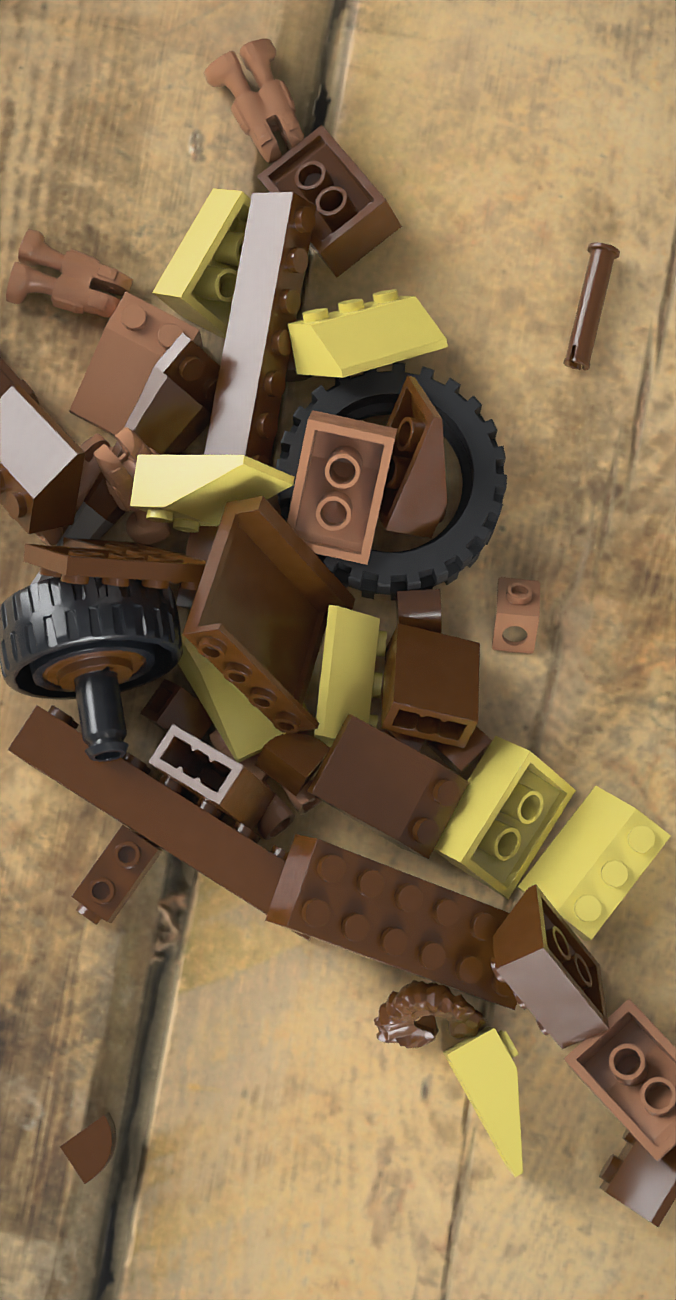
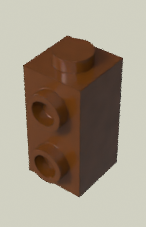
M122 825L71 896L80 903L76 911L96 925L101 919L112 923L162 852Z

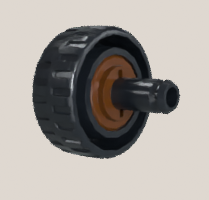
M52 577L15 592L0 605V665L4 680L13 690L27 696L55 700L77 699L82 738L88 746L85 753L92 761L104 762L119 759L128 750L129 744L124 742L127 730L121 692L143 686L171 671L182 657L183 641L175 596L170 586H168V589L145 587L141 585L142 580L130 579L128 587L102 584V577H89V584H72L62 582L61 577Z

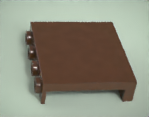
M264 496L231 501L226 504L182 635L253 706L257 707L273 723L276 729L284 733L318 729L319 722L303 707L327 626L329 605H334L352 610L355 597Z

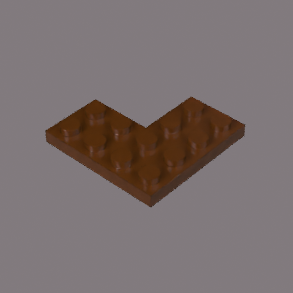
M63 537V546L25 544L23 562L40 567V575L61 577V581L66 583L89 584V577H102V584L128 587L130 579L142 580L141 585L145 587L168 589L169 583L180 584V588L196 591L207 563L205 560L147 544Z

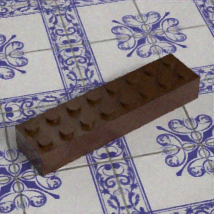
M36 705L8 748L11 753L264 914H268L289 853L276 845L272 847L271 851L263 848L258 844L261 838L258 837L257 833L238 821L233 828L221 821L224 815L219 809L201 798L198 799L196 804H193L185 798L188 793L184 790L185 788L163 774L159 781L149 776L151 769L147 767L148 765L128 752L119 759L104 762L92 761L85 753L88 746L83 741L82 733L76 730L79 724L74 721V718L53 705L48 712ZM293 931L310 942L312 937Z

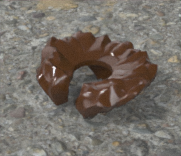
M413 980L410 984L402 987L399 992H391L387 1001L381 1004L379 1015L374 1019V1023L379 1030L376 1034L379 1041L383 1043H399L400 1046H405L406 1048H419L436 1039L439 1029L435 1016L443 1017L449 1021V1033L457 1039L476 1036L483 1024L487 1023V1019L481 1012L475 1010L462 994L453 995L450 988L445 985L433 984V982L427 984L423 981Z

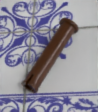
M590 243L587 251L590 253L566 358H564L563 362L565 366L576 370H581V365H583V370H589L591 355L613 262L620 255L618 248L605 243Z

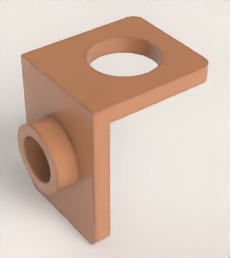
M506 577L498 579L496 619L492 640L493 650L526 654L534 652L540 617L539 581ZM518 626L527 632V636L521 641L513 642L503 636V631L508 627Z

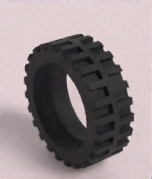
M403 362L393 363L392 371L377 372V368L364 371L362 375L350 378V376L344 378L335 377V385L328 390H325L320 385L311 393L312 402L306 408L299 406L294 413L293 426L289 432H284L281 440L280 459H277L276 469L294 476L295 485L307 421L312 410L355 420L378 415H391L407 376L415 377L442 418L443 437L453 448L462 473L461 500L450 523L435 538L410 550L384 552L371 549L368 565L316 554L346 589L351 587L362 591L361 597L374 599L375 594L391 595L392 601L396 600L397 591L433 589L434 586L442 582L448 585L456 580L459 572L466 566L470 568L478 559L483 547L488 545L502 510L503 497L507 488V475L504 474L503 467L506 460L504 446L498 447L495 439L498 430L493 420L485 421L481 416L482 404L475 396H472L468 401L459 394L461 384L452 378H449L446 385L433 379L435 370L422 366L420 375L405 372L406 363ZM294 485L278 493L281 516L286 522L288 520Z

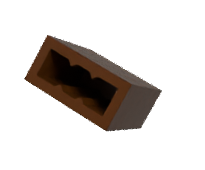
M398 623L385 651L381 729L465 748L478 723L480 643Z
M172 724L149 760L151 765L185 788V791L198 799L205 800L219 809L224 815L236 822L238 821L252 831L276 795L246 767Z

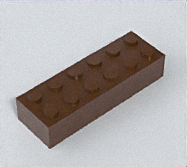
M295 834L265 921L432 982L445 985L487 1002L512 1010L516 1008L517 1000L513 990L506 982L501 983L496 978L490 961L494 957L492 937L509 915L508 912L320 839Z

